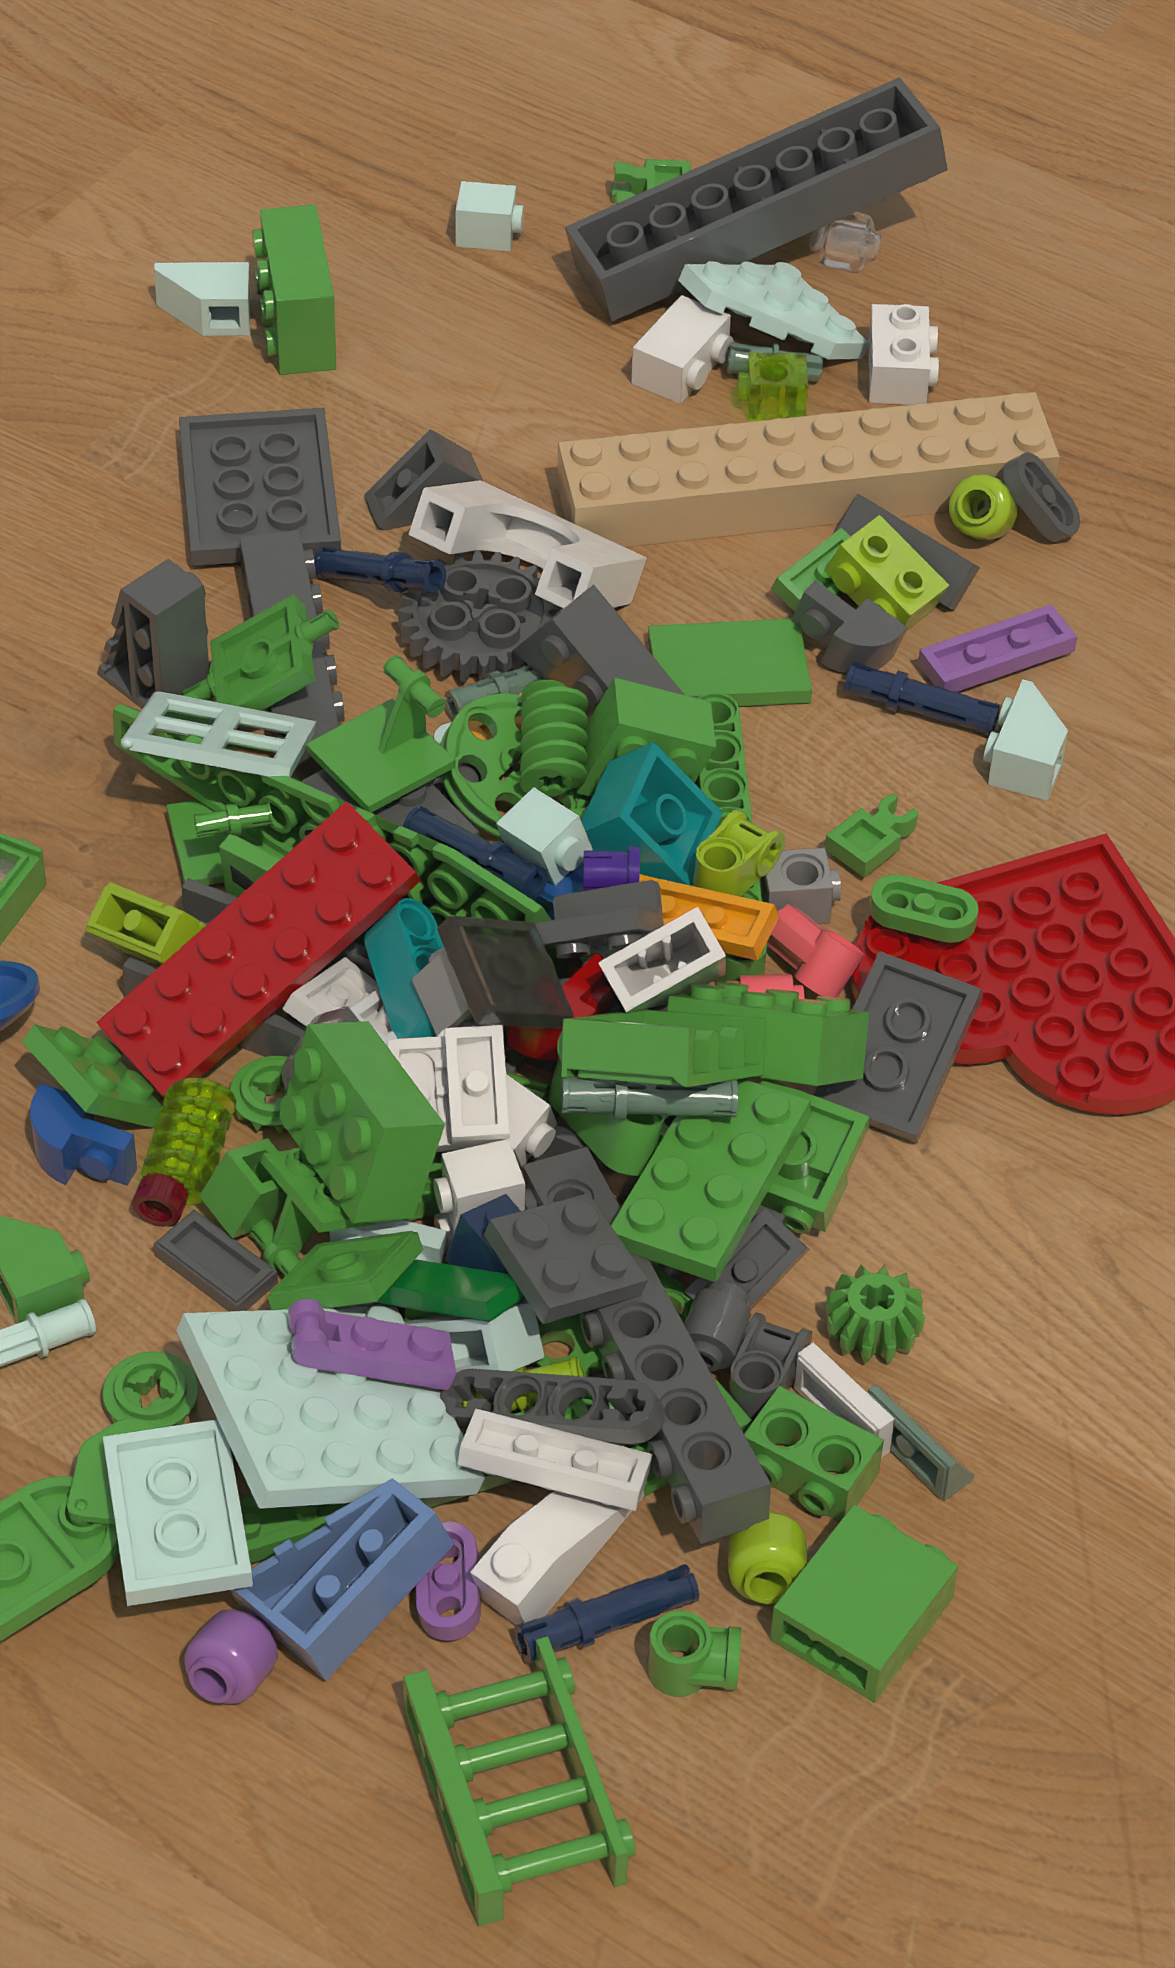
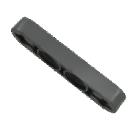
M464 1369L457 1372L449 1391L441 1390L440 1399L445 1404L446 1412L454 1417L460 1428L467 1430L476 1408L604 1442L637 1444L653 1438L660 1431L665 1417L662 1403L652 1389L645 1383L635 1380ZM478 1391L483 1399H473L475 1392ZM529 1392L538 1394L537 1402L529 1412L523 1415L511 1414L512 1405L519 1396ZM585 1396L593 1398L590 1410L583 1417L573 1420L565 1418L566 1409L573 1400ZM463 1400L468 1401L466 1408H463L461 1405ZM609 1402L611 1403L614 1409H610ZM638 1404H642L644 1407L643 1412H635ZM621 1413L633 1414L630 1421H626Z

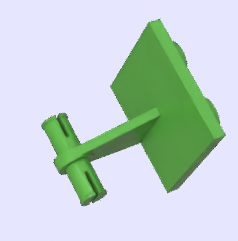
M398 655L389 658L383 666L384 674L389 676L399 686L396 701L392 698L306 743V752L364 810L370 813L455 768V759L426 732V714L430 718L440 715L446 707V700L430 687V679L422 671H413Z
M199 800L167 805V814L184 883L188 878L205 885L225 883L219 846L229 834L236 835L279 858L284 857V855L242 830L267 825L273 826L269 802L238 808L236 803L227 804L224 811L215 812Z
M300 1148L263 1154L261 1164L284 1190L287 1197L277 1229H275L270 1220L264 1219L252 1227L254 1232H250V1235L263 1249L264 1261L276 1271H281L284 1276L301 1261L298 1257L299 1251L315 1229L320 1233L398 1221L352 1223L337 1200L333 1198L330 1190L314 1167L307 1161Z

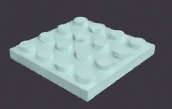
M396 1306L323 1308L324 1311L359 1317H372L377 1320L405 1324ZM288 1309L183 1313L176 1331L259 1509L351 1503L392 1478L417 1498L477 1495L485 1476L482 1471L457 1465L460 1445L464 1436L454 1417L446 1412L445 1404L440 1399L441 1392L439 1389L299 1365L293 1357L291 1343L295 1334L291 1332L289 1327Z

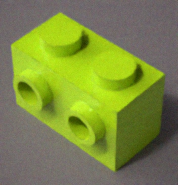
M880 515L840 544L824 570L833 579L837 588L846 593L858 606L866 598L870 599L908 627L906 632L934 610L950 586Z

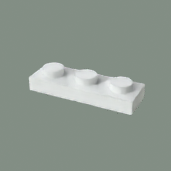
M475 1408L460 1445L457 1465L479 1470L490 1475H498L533 1484L548 1490H556L598 1501L606 1505L636 1511L649 1474L652 1454Z

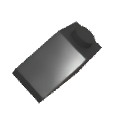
M430 429L364 495L378 527L383 530L412 525L423 488L483 481V478L470 451Z

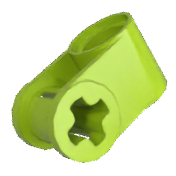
M739 809L733 810L727 815L721 825L697 847L693 886L741 897L776 865L784 849V834L777 830L768 832L747 821V815Z

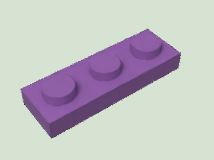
M1051 604L919 649L918 665L934 686L958 692L1074 652L1077 636Z

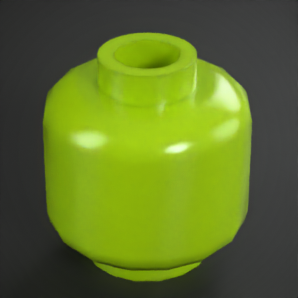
M974 474L963 479L954 488L949 499V514L953 524L961 533L980 541H992L1004 536L1013 527L1018 515V504L1012 498L1003 481L988 474Z
M769 1512V1519L754 1524L747 1530L731 1534L728 1540V1572L730 1582L740 1595L751 1601L763 1604L777 1603L808 1564L805 1533L795 1520L784 1514Z

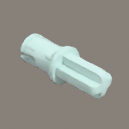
M78 1300L74 1304L40 1316H36V1314L31 1312L25 1315V1321L1 1329L0 1367L35 1354L40 1358L46 1357L49 1354L48 1349L87 1335H94L96 1333V1324L86 1300Z

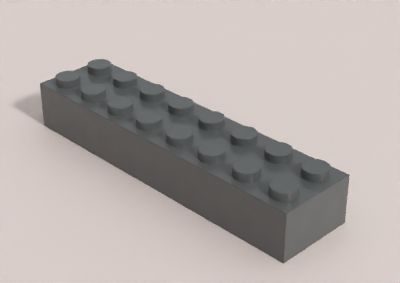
M899 77L566 226L565 230L575 267L610 320L615 321L686 289L678 281L685 264H707V262L713 261L721 264L739 265L947 171L941 129Z

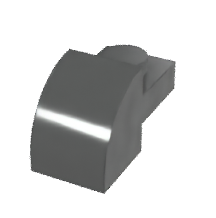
M816 580L804 591L792 618V621L800 626L809 637L817 639L827 646L821 663L835 671L848 674L853 661L874 669L882 668L895 656L908 628L870 599L866 598L857 609H854Z

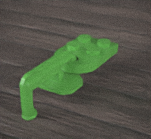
M128 1418L111 1424L83 1442L80 1447L73 1477L54 1476L40 1479L24 1486L0 1501V1641L100 1579L112 1567L119 1554V1546L103 1437L156 1429L151 1423L142 1419ZM231 1449L232 1460H234V1459H235V1456H234L233 1451H232V1449Z

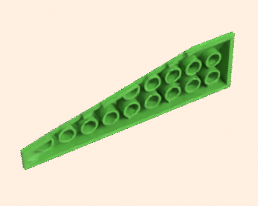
M121 703L113 709L114 745L215 812L224 811L227 804L236 803L238 808L269 802L273 826L267 825L242 830L284 856L345 803V801L324 793L292 776L268 777L124 749L121 746V739L141 711ZM154 730L152 733L153 736L201 744L203 738L192 734L185 736ZM227 746L224 748V749H227V750L236 751V750H234V749H232V748H230V747H227ZM350 804L411 866L421 879L399 901L404 898H412L421 902L429 909L436 920L444 947L458 945L460 948H485L511 1003L515 1004L543 976L550 981L565 978L567 958H557L555 950L535 946L533 923L552 920L541 905L455 849Z

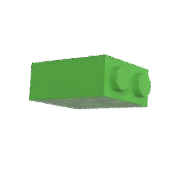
M854 1504L774 1606L770 1640L875 1703L953 1599L959 1565L950 1561L948 1556L937 1547L921 1544L899 1531L887 1518L878 1514H870Z

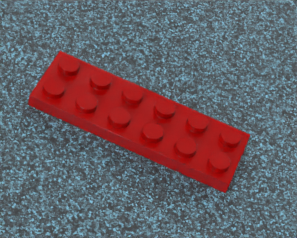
M346 801L96 1023L164 1099L171 1104L286 1002L294 991L305 985L413 889L421 879L411 866Z

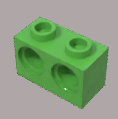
M778 1386L744 1434L769 1479L771 1488H775L800 1501L810 1512L820 1516L827 1515L838 1522H841L854 1504L858 1505L880 1471L884 1439L781 1386ZM775 1444H786L789 1447H780ZM827 1471H837L842 1474H831Z

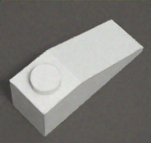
M556 1490L510 1524L471 1570L470 1573L479 1588L482 1601L515 1625L546 1616L633 1510L606 1505L598 1501ZM643 1491L642 1494H641V1497H640L639 1502H640V1501L643 1499V1497L645 1496L644 1491Z

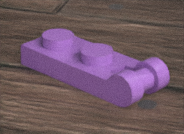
M313 1299L298 1300L288 1309L289 1327L291 1332L295 1334L291 1343L293 1357L301 1366L449 1391L457 1374L450 1333L447 1331L377 1320L372 1317H359L324 1311L323 1306Z

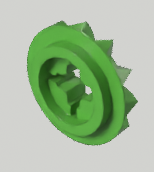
M286 1056L258 1058L244 1065L236 1073L230 1086V1102L236 1110L239 1121H251L256 1131H259L264 1126H274L279 1133L282 1132L284 1126L279 1119L282 1098L278 1097L274 1103L266 1104V1095H273L276 1090H280L283 1084L284 1095H286L294 1070V1058Z
M151 1351L129 1356L114 1366L107 1375L103 1385L104 1408L111 1415L113 1423L123 1419L136 1418L151 1423L155 1428H163L184 1424L186 1416L191 1411L197 1410L198 1381L193 1370L183 1360L168 1353ZM157 1381H159L161 1398H155L151 1405H147L146 1408L142 1407L141 1395H147L151 1388H155Z

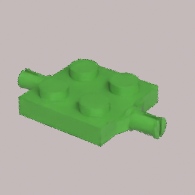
M293 594L211 640L212 662L207 678L184 689L183 693L185 695L193 691L202 700L209 701L216 697L218 703L262 711L316 681L312 657L313 645L316 640L339 629V621L330 609H326L323 613L308 620L306 605Z

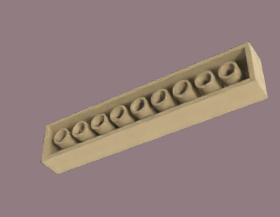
M1036 392L558 442L557 488L567 521L623 547L840 524L857 494L869 499L896 517L949 512V499L954 488L963 479L974 474H988L1002 481L1006 462L1026 452L1033 453L1039 457L1057 479L1060 455Z

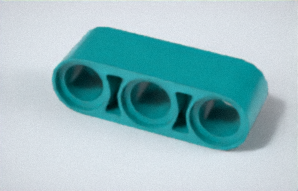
M404 898L366 932L364 937L365 947L391 1029L397 1039L437 1037L412 982V978L429 963L428 958L430 955L443 948L444 944L436 920L429 909L415 899Z

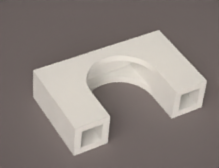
M481 480L423 488L408 534L448 554L484 550L501 552L502 554L519 557L522 560L543 568L535 595L562 608L593 584L612 607L631 604L647 560L645 556Z

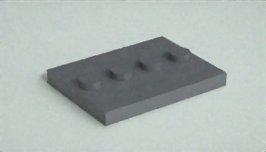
M325 408L179 417L192 566L241 562L240 536L300 530L303 550L312 549L314 557L318 550L323 551L322 547L324 546L341 549Z

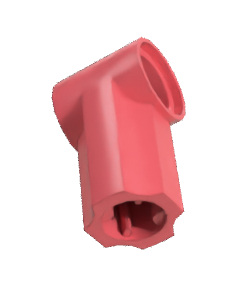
M787 904L784 908L777 911L779 919L767 941V946L797 970L794 976L803 985L820 996L838 997L865 954L845 938L822 928L799 908Z

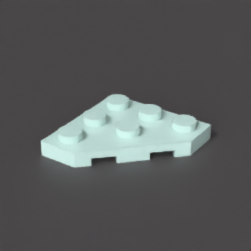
M710 261L707 264H685L678 279L705 307L723 314L727 307L736 314L752 317L749 326L782 340H785L787 334L799 341L814 343L811 352L826 359H862L870 344L855 329L856 325L850 319L840 315L828 304V298L820 291L813 289L801 278V272L788 263L777 262L775 265H757L751 262H742L741 265H732Z

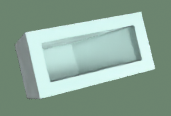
M516 1303L490 1322L444 1314L405 1322L406 1325L429 1327L449 1332L456 1373L464 1369L514 1371L545 1357L536 1314L530 1304Z

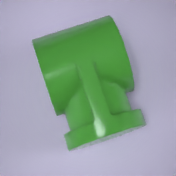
M684 1610L671 1611L660 1616L653 1624L650 1632L647 1660L648 1678L656 1689L674 1697L689 1696L699 1691L702 1686L737 1690L741 1627H710L697 1614ZM683 1651L687 1652L689 1656L678 1657L669 1652Z

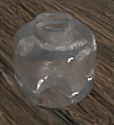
M856 211L840 220L812 231L810 250L816 253L817 261L823 266L857 273L865 267L868 260H876L880 251L882 237L881 234L875 233L873 218L865 213Z

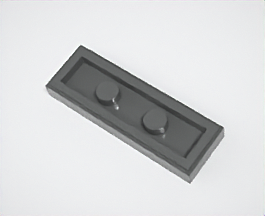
M857 494L836 531L842 527L852 536L880 515L950 585L939 602L955 610L980 567L869 499Z

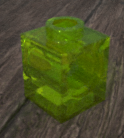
M749 353L747 372L738 373V401H747L748 421L806 416L808 396L806 353Z

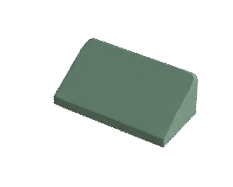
M873 1385L868 1389V1394L894 1418L890 1451L936 1496L945 1501L972 1482L974 1474L904 1406L877 1385Z

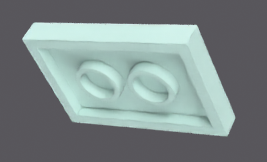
M218 1419L104 1436L103 1443L127 1606L253 1586L231 1448Z

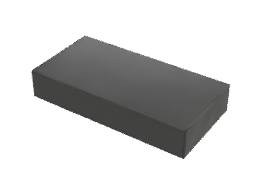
M196 1210L190 1212L153 1244L155 1257L228 1312L247 1311L278 1284V1272L231 1238V1236Z

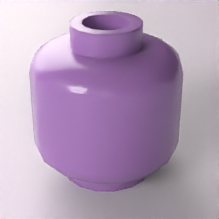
M223 1610L211 1617L189 1643L184 1655L185 1669L193 1689L208 1701L224 1704L242 1703L253 1696L273 1670L278 1658L276 1642L264 1622L256 1616L238 1610Z

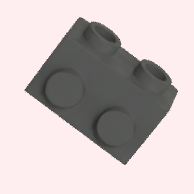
M647 880L558 895L553 899L555 920L533 923L535 946L555 950L557 958L587 956L590 954V948L608 945L610 950H621L664 926L660 885L656 881Z

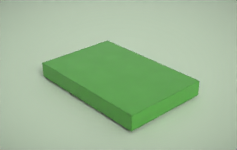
M792 618L648 626L650 653L686 696L698 698L705 693H724L731 696L738 706L811 703L812 687L801 627L794 623Z

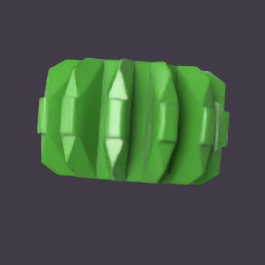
M860 1264L857 1271H855L854 1277L841 1274L836 1282L835 1290L830 1291V1296L826 1299L825 1313L827 1314L829 1339L840 1340L839 1346L843 1355L854 1351L861 1352L864 1364L872 1358V1355H880L890 1364L891 1360L895 1357L896 1351L909 1354L914 1346L915 1337H919L924 1327L925 1315L922 1309L923 1298L921 1290L909 1288L910 1281L908 1280L907 1273L896 1277L889 1276L885 1264L877 1273H870Z

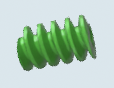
M541 679L529 682L522 692L524 702L521 711L523 718L521 734L523 738L520 749L522 753L520 786L525 793H528L534 787L550 798H555L563 795L567 790L579 787L586 782L587 770L584 765L586 764L588 753L584 747L588 741V735L585 732L588 724V717L585 713L588 708V698L581 691L569 688L555 680Z

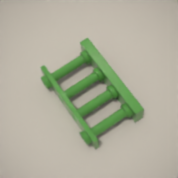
M549 1637L536 1640L535 1672L449 1696L445 1690L435 1692L428 1670L403 1676L404 1711L478 1927L503 1920V1898L505 1893L512 1891V1884L604 1858L615 1888L627 1884L628 1858L636 1855L630 1826L625 1818L619 1820L615 1818L570 1695L575 1694V1684L571 1668L565 1657L556 1659ZM541 1696L545 1697L554 1725L466 1749L463 1743L454 1746L448 1730L454 1727V1720ZM564 1749L574 1779L485 1803L483 1798L472 1799L467 1782L473 1781V1774ZM578 1804H584L594 1834L504 1859L502 1853L492 1856L486 1837L492 1836L493 1828Z

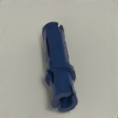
M324 546L322 547L323 551L318 550L314 557L315 571L320 578L377 584L384 586L388 591L402 593L408 589L436 594L438 593L437 589L441 590L446 582V569L440 561L418 560L403 552L379 555Z
M855 661L852 662L844 685V693L862 696L887 704L888 710L898 712L900 708L916 712L930 718L970 728L989 736L995 730L1001 709V704L979 700L965 694L910 679L909 673L898 670L896 674Z
M424 806L413 808L405 818L403 827L455 849L530 899H536L544 890L547 883L546 870L514 855L512 848L503 842L494 841L491 843L463 827L434 814Z
M683 1564L663 1574L646 1578L594 1599L591 1598L582 1602L579 1598H575L565 1602L563 1605L564 1609L515 1625L514 1632L521 1654H524V1660L527 1663L536 1661V1640L549 1637L554 1652L577 1646L580 1649L595 1644V1638L606 1633L628 1627L658 1616L666 1611L698 1602V1585L694 1574L690 1573L688 1565Z

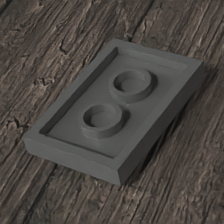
M879 951L853 1007L854 1010L870 1012L863 1079L817 1086L814 1096L869 1116L871 1126L918 1143L983 998L982 989Z

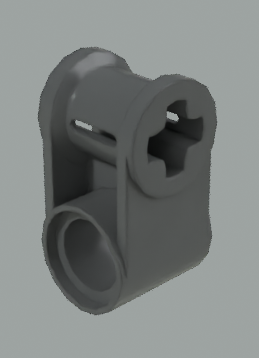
M757 1312L753 1314L745 1331L741 1347L732 1362L728 1389L729 1395L751 1418L752 1422L778 1386L790 1390L795 1381L798 1353L809 1346L812 1341V1331L802 1328L799 1332H795L766 1322V1316Z

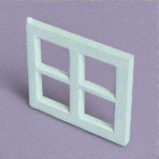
M156 691L121 739V746L127 750L268 777H291L306 750V743L310 742L315 734L316 721ZM168 711L215 721L212 725L165 717L164 715ZM238 725H242L252 728L284 733L287 735L285 739L239 731L236 729ZM154 730L185 736L192 734L203 738L201 744L153 736L152 733ZM227 744L274 752L276 754L274 758L224 748Z

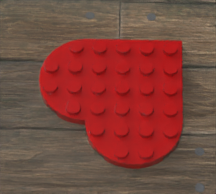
M1107 833L937 882L938 884L968 892L978 904L975 931L969 938L963 941L953 943L942 942L887 928L876 922L872 915L865 920L864 929L854 944L865 954L850 978L855 1002L879 951L982 989L983 998L954 1063L972 1066L978 1063L1006 1058L1012 1069L1031 1088L1054 1101L1083 1111L1121 1116L1154 1109L1175 1100V937Z

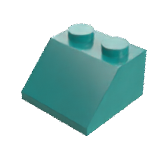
M653 741L609 761L581 822L592 846V851H628V846H640V875L691 886L694 878L696 849L701 842L706 840L715 831L723 812Z

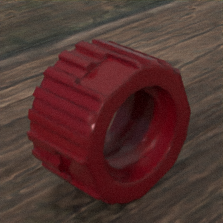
M157 1172L153 1174L148 1173L147 1176L144 1175L140 1180L132 1200L133 1210L144 1221L156 1226L165 1227L176 1224L181 1219L189 1198L188 1189L177 1178L175 1179L170 1175Z

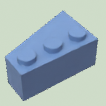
M393 1478L324 1518L327 1522L325 1526L293 1544L291 1539H288L273 1548L276 1555L251 1569L253 1586L229 1590L244 1612L262 1620L273 1637L325 1681L330 1678L454 1545L436 1512Z

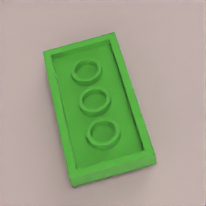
M736 1079L738 1082V1111L736 1118L676 1115L611 1225L628 1252L717 1282L810 1118L811 1100L745 1079Z

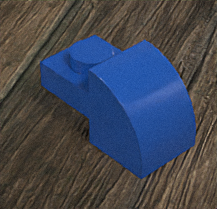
M42 1083L40 1084L31 1101L30 1118L35 1155L44 1172L64 1185L68 1183L74 1171L79 1169L93 1178L99 1180L108 1179L128 1186L137 1171L134 1134L96 1122L94 1114L85 1112L68 1092Z

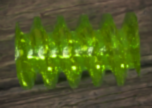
M185 1078L174 1082L166 1090L163 1106L160 1109L158 1123L155 1125L141 1176L157 1172L170 1175L175 1179L177 1178L188 1189L189 1198L186 1205L202 1203L203 1200L199 1195L214 1173L215 1167L219 1165L220 1150L224 1148L227 1137L225 1133L229 1130L232 1120L230 1115L234 1113L237 1100L234 1093L220 1083L203 1078Z

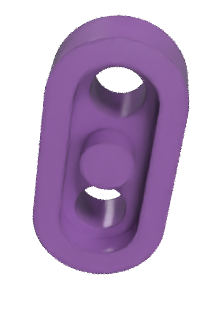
M448 1521L441 1523L454 1545L416 1585V1605L423 1629L430 1636L446 1641L460 1639L468 1635L477 1626L481 1616L480 1591L470 1573L479 1562L475 1537L466 1526ZM447 1557L458 1558L452 1564H440ZM455 1609L460 1611L453 1616H441L447 1610Z

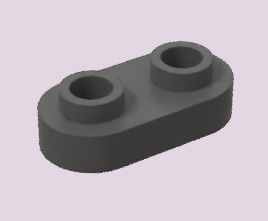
M1026 452L1006 462L1002 481L1008 488L1012 498L1033 522L1037 532L1052 542L1061 541L1077 533L1080 526L1077 506L1041 459L1033 453Z

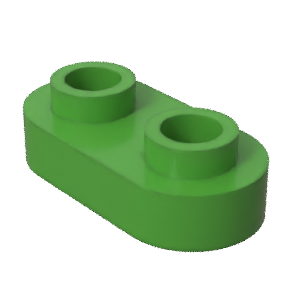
M900 874L887 875L875 882L871 890L870 913L876 922L887 928L949 943L963 941L969 938L975 931L978 904L973 896L964 890Z

